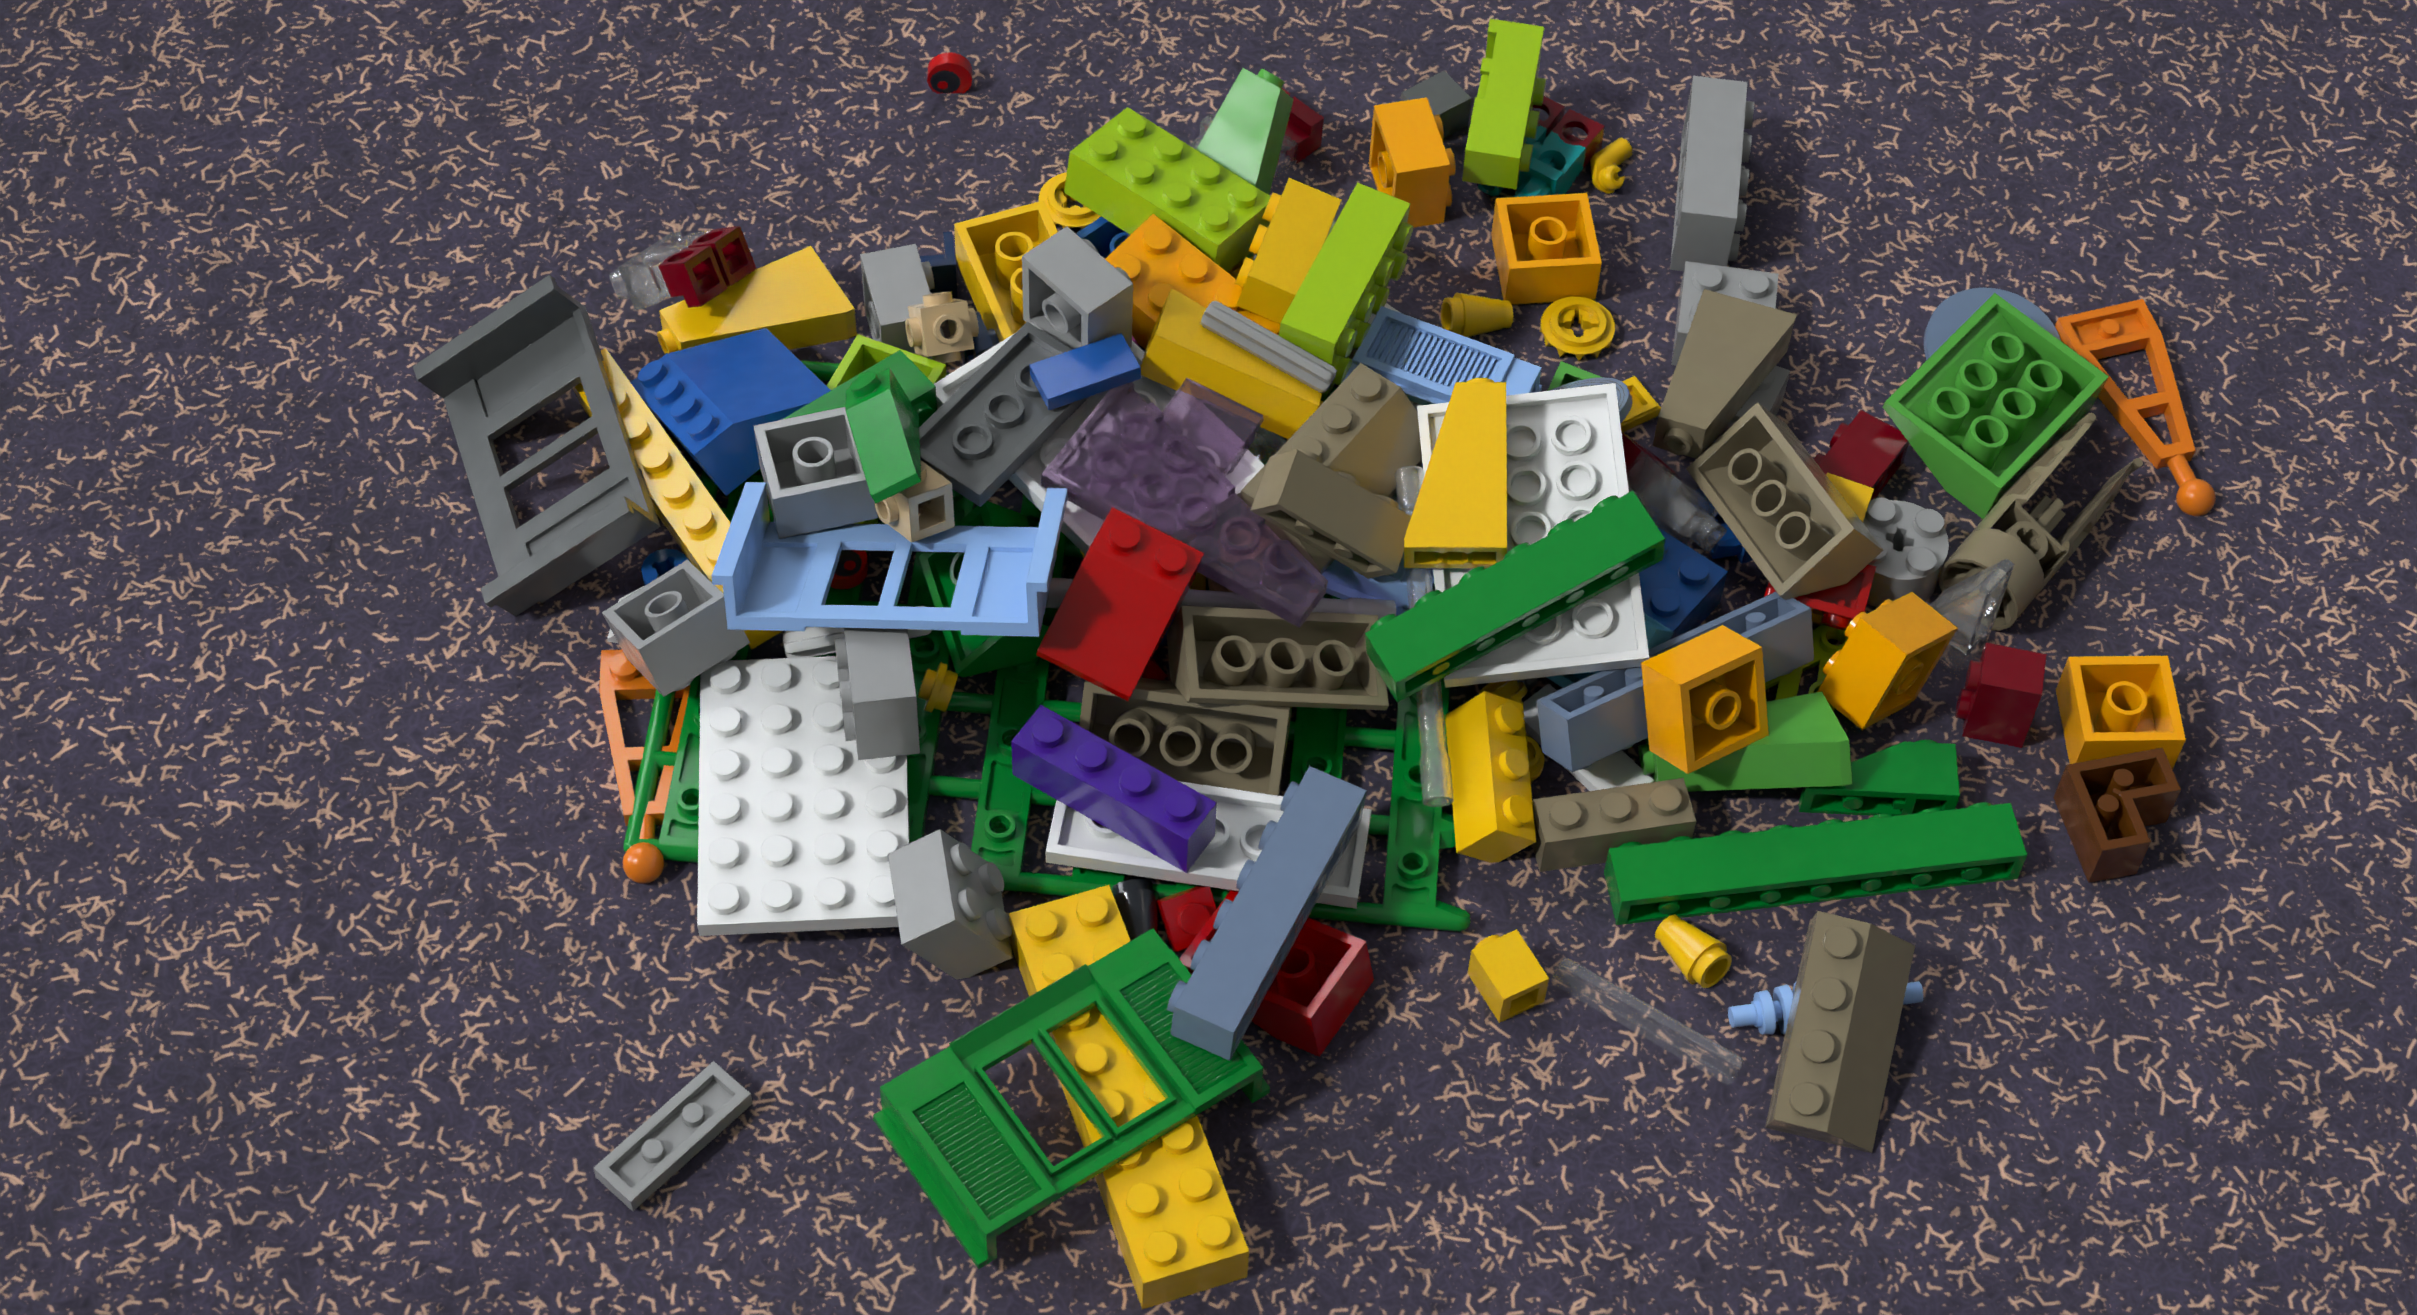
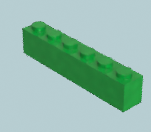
M1633 490L1619 498L1616 495L1607 497L1600 501L1593 508L1592 512L1576 521L1567 519L1558 523L1549 531L1548 536L1531 545L1529 543H1522L1515 546L1506 553L1503 560L1488 568L1480 566L1470 570L1460 579L1458 584L1443 592L1434 590L1425 594L1408 611L1398 616L1396 614H1389L1380 618L1371 626L1370 631L1365 633L1367 655L1396 702H1399L1662 561L1665 538Z

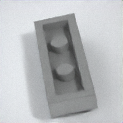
M713 1061L593 1168L595 1177L628 1208L634 1211L753 1104L751 1093Z

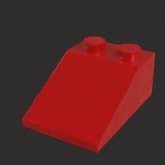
M1112 507L1090 545L1036 655L1129 701L1194 582L1204 553Z
M1230 890L1224 900L1234 901L1239 891ZM1224 900L1179 958L1191 975L1194 972L1190 968L1197 947L1203 939L1211 942L1217 931L1213 928L1214 921ZM1307 918L1254 1015L1252 1022L1274 1038L1320 1057L1374 981L1366 941Z

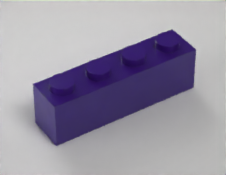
M1042 705L1038 707L1011 741L1012 774L1015 777L1185 873L1190 870L1215 837L1217 802Z

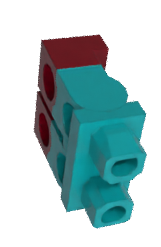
M1544 96L1542 106L1533 105V111L1534 108L1542 109L1549 117L1545 121L1539 119L1536 138H1527L1526 144L1533 145L1529 172L1520 171L1517 191L1514 197L1565 194L1579 173L1590 163L1591 157L1602 149L1604 125L1571 109L1564 115L1565 106ZM1573 127L1584 130L1588 135L1587 138L1581 140L1573 136ZM1478 184L1480 191L1492 197L1498 196L1504 189L1503 187Z

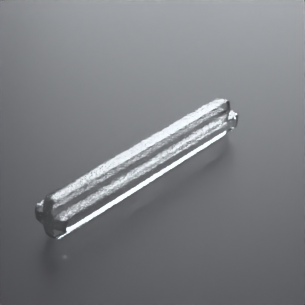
M1564 958L1556 967L1551 982L1560 990L1726 1085L1732 1084L1739 1075L1744 1061L1739 1055L1571 959Z

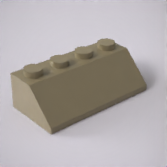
M1360 363L1275 455L1286 453L1296 448L1311 451L1321 458L1320 463L1333 471L1347 473L1360 481V487L1374 495L1391 498L1422 464L1418 412L1400 386ZM1266 463L1241 490L1240 525L1256 536L1274 543L1275 548L1321 576L1335 559L1250 511L1267 466Z
M1758 402L1686 468L1775 591L1784 600L1847 584L1883 551V548L1788 425Z
M1181 606L1167 633L1170 678L1185 700L1190 703L1387 710L1389 706L1387 686L1366 652L1365 633L1370 631L1371 626L1378 620V615Z
M1141 677L1130 700L1126 701L1085 680L1079 726L1177 781L1279 796L1288 745L1292 707L1190 703L1185 700L1173 682Z
M1817 911L1809 922L1765 1128L1872 1153L1914 954V945L1871 923Z

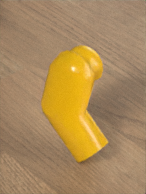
M1618 138L1594 154L1590 159L1592 183L1603 193L1610 194L1619 189L1624 183L1625 176L1618 177V172L1621 170L1618 165L1632 156V147L1626 139Z

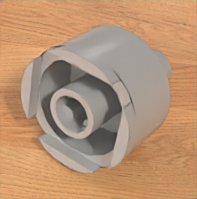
M1886 498L1871 500L1863 524L1883 548V551L1869 563V565L1876 566L1867 604L1878 608L1885 600L1891 599L1894 601L1910 592L1916 594L1923 601L1927 600L1932 596L1937 587L1939 573L1945 563L1949 550V540L1944 528L1942 515L1933 509H1925L1906 501L1888 500Z

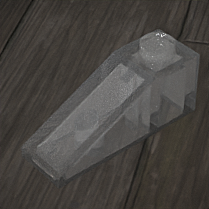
M2007 558L1945 589L1932 604L1925 601L1958 628L1937 662L1938 665L1956 677H1959L1969 666L1970 661L1974 660L1982 652L1985 644L1988 642L2015 565Z

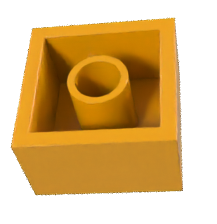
M1427 97L1374 105L1369 167L1378 191L1411 203L1407 223L1413 225V228L1444 223L1446 207L1452 204L1449 176H1454L1456 171L1453 151L1451 148L1445 149L1443 144L1444 131L1440 115H1433Z
M1575 193L1496 198L1491 237L1503 300H1509L1514 305L1555 302L1565 297L1574 296L1592 300L1596 299L1602 262L1588 194Z
M1913 592L1894 601L1887 599L1876 610L1870 613L1863 611L1849 623L1844 633L1848 639L1843 648L1837 651L1825 664L1823 673L1826 677L1817 692L1822 691L1829 704L1863 730L1903 709L1916 699L1958 628Z
M1721 625L1641 662L1649 751L1685 773L1689 774L1769 736L1762 646Z
M2168 656L2068 657L2056 688V695L2069 763L2074 764L2163 747L2173 770L2186 738Z

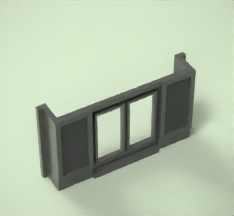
M550 274L413 366L417 381L444 399L498 577L481 588L484 602L491 608L497 605L515 617L537 602H545L661 527L642 471L638 468L602 363L604 359L586 307L557 286L555 278ZM579 383H582L592 417L503 474L493 440ZM599 433L610 468L520 526L509 491Z

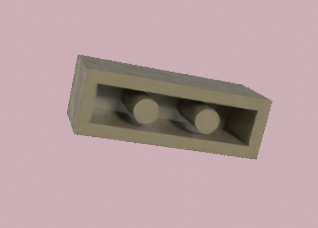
M1296 448L1292 451L1269 457L1250 511L1368 579L1397 573L1404 553V537L1411 516L1399 510V504L1386 496L1374 495L1360 487V481L1347 473L1333 471L1320 463L1321 458L1311 451Z
M1684 778L1533 799L1536 842L1532 846L1539 872L1606 863L1609 848H1615L1628 842L1651 844L1668 842L1680 836L1692 837L1696 818Z

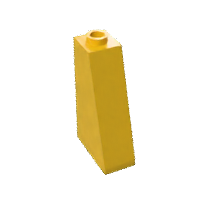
M811 246L754 270L734 285L728 286L725 291L701 307L688 308L686 301L683 300L659 310L662 330L657 332L660 346L665 354L767 328L789 350L846 340L857 336L855 308Z
M1171 289L1153 327L1140 364L1141 375L1290 439L1322 405V393L1204 328L1200 322L1206 308L1182 293Z
M1474 378L1467 382L1455 383L1404 537V568H1476L1480 566L1488 568L1503 560L1506 555V382H1494L1488 378Z

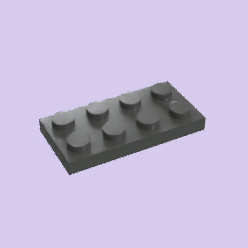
M1026 322L919 427L920 460L949 480L954 491L981 507L1089 398L1087 397L1048 410L1030 375L1029 364L1073 349Z

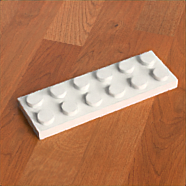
M1181 782L1217 802L1215 837L1187 873L1056 800L1046 847V863L1239 891L1236 888L1240 872L1248 859L1256 862L1262 850L1258 849L1266 825L1270 820L1278 823L1284 812L1280 810L1283 796ZM1363 809L1362 819L1316 903L1357 908L1372 809Z

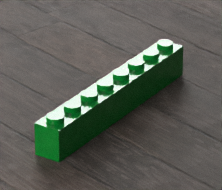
M1981 802L1961 809L1942 810L1939 808H1929L1916 814L1899 816L1877 814L1869 819L1846 822L1839 819L1823 821L1818 825L1801 827L1779 825L1766 831L1748 833L1733 830L1713 837L1693 839L1689 836H1680L1668 842L1651 844L1628 842L1615 848H1609L1604 876L1616 925L1664 920L1670 915L1684 918L2014 880L2019 877L2027 853L2011 803L1992 805L1991 803Z

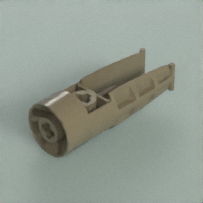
M2088 413L2065 431L2062 437L2022 474L1941 568L1939 586L1945 600L1953 610L1963 616H1966L1970 606L1984 612L1975 621L1976 624L1984 629L2000 631L2013 625L2079 547L2115 498L2127 477L2143 465L2142 460L2136 458L2110 477L2057 540L2050 535V532L2066 515L2061 510L2064 504L2060 499L2056 498L2052 501L2045 495L2029 513L2021 507L2038 490L2096 420L2094 413Z

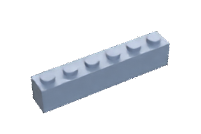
M1774 592L1648 649L1650 659L1724 625L1762 646L1766 683L1779 676L1787 675L1794 669L1814 660L1812 612L1810 607L1796 599L1784 600L1777 592ZM1642 667L1600 671L1537 700L1542 753L1571 772L1588 768L1594 762L1620 750H1626L1635 743L1648 738Z
M1311 766L1307 769L1300 784L1293 781L1290 783L1280 806V810L1284 811L1278 823L1273 820L1268 822L1258 849L1262 850L1256 862L1248 859L1240 872L1236 888L1239 889L1234 901L1224 900L1214 921L1213 928L1217 930L1211 942L1205 939L1200 942L1191 962L1190 968L1194 970L1187 983L1180 980L1171 994L1167 1010L1173 1013L1171 1035L1230 1061L1362 819L1367 790Z

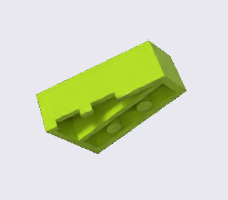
M1490 19L1487 32L1485 58H1482L1480 74L1482 75L1478 94L1474 101L1465 149L1462 181L1517 189L1520 171L1529 172L1533 145L1526 144L1527 138H1536L1540 112L1533 111V105L1542 106L1546 79L1538 78L1544 27Z

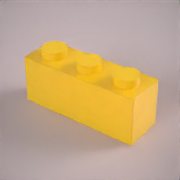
M1291 178L1288 179L1282 196L1272 192L1262 219L1270 222L1269 227L1259 224L1248 250L1257 254L1255 260L1245 257L1235 284L1243 287L1236 306L1279 324L1281 323L1326 240L1341 199Z
M1484 691L1445 715L1456 853L1494 863L1500 862L1535 843L1536 834L1523 704Z

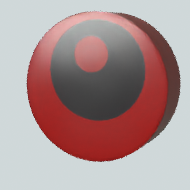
M942 53L935 56L928 64L927 82L929 87L935 93H965L972 84L971 63L964 56L956 53Z
M865 550L841 551L830 587L850 589L864 581L868 574V560Z

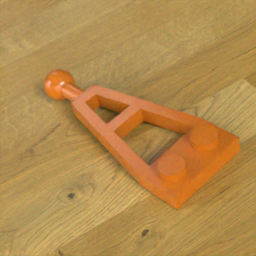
M2139 299L2058 318L2055 328L2061 342L2106 375L2108 373L2097 359L2145 349L2158 393L2127 399L2109 376L2098 398L2156 469L2169 467L2179 486L2176 494L2178 507L2184 513L2191 516H2203L2211 511L2215 504V491L2208 482L2196 478L2188 463L2192 460L2196 450L2163 335L2145 301ZM2164 414L2172 444L2164 445L2143 418Z
M622 649L601 650L599 693L625 825L628 826L629 817L633 814L635 800L630 771H639L644 747H625L616 700L654 699L656 688L632 665ZM691 685L676 691L675 698H682L670 745L662 746L661 751L677 752ZM664 765L655 800L649 801L640 839L655 838V826L662 825L674 766ZM636 843L628 848L624 854L622 862L624 872L634 882L641 884L650 883L656 880L664 869V857L660 850L651 843Z

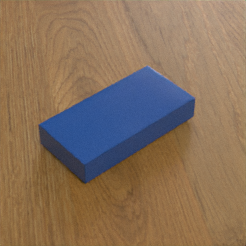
M1122 333L1029 364L1031 378L1048 410L1142 379L1141 367Z

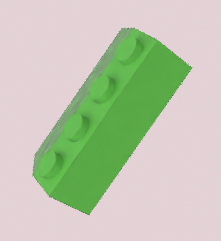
M1994 293L1885 401L1883 409L1945 491L1984 519L2022 474L2060 439L2065 431L2088 413L2109 376Z

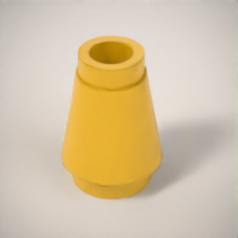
M1455 293L1453 297L1445 298L1442 302V328L1465 337L1501 330L1502 328H1510L1513 322V307L1509 300Z
M1677 915L1668 916L1657 927L1655 938L1661 943L1689 983H1698L1703 988H1709L1718 983L1728 972L1732 958L1727 953V947L1723 942L1680 919Z

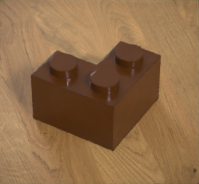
M2163 747L2066 765L2053 798L2088 883L2137 874L2151 843L2145 826L2167 822L2181 788Z

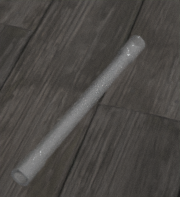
M1406 466L1395 471L1398 509L1412 516L1424 480L1422 467ZM1405 568L1409 609L1413 608L1422 596L1433 591L1431 568ZM1440 679L1416 692L1421 744L1419 763L1423 804L1429 807H1442L1454 802L1451 762L1446 746Z

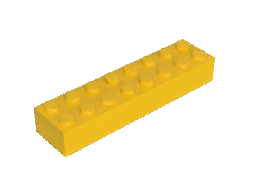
M1110 885L1009 913V922L1012 928L1010 944L1029 997L1085 964L1089 966L1131 941ZM1096 1006L1049 1033L1118 1128L1166 1099ZM1061 1083L1083 1147L1085 1148L1102 1137ZM1197 1115L1095 1176L1142 1310L1247 1277L1249 1249Z

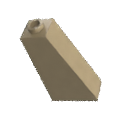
M1704 289L1658 416L1653 446L1676 455H1685L1696 459L1706 451L1786 354L1797 314Z

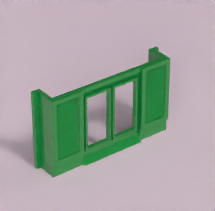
M1153 928L1089 966L1085 964L950 1042L948 1048L880 1086L882 1110L873 1115L874 1122L978 1269L997 1259L996 1236L1239 1089H1242L1252 1103L1270 1093V1087L1263 1079V1066L1242 1039L1229 1061L1171 1035L1173 1013L1167 1010L1168 1002L1177 983L1180 980L1187 983L1191 973L1173 950L1167 947ZM1095 1006L1166 1098L1119 1128L1049 1035V1033ZM1032 1043L1102 1137L1055 1166L1051 1164L984 1072Z

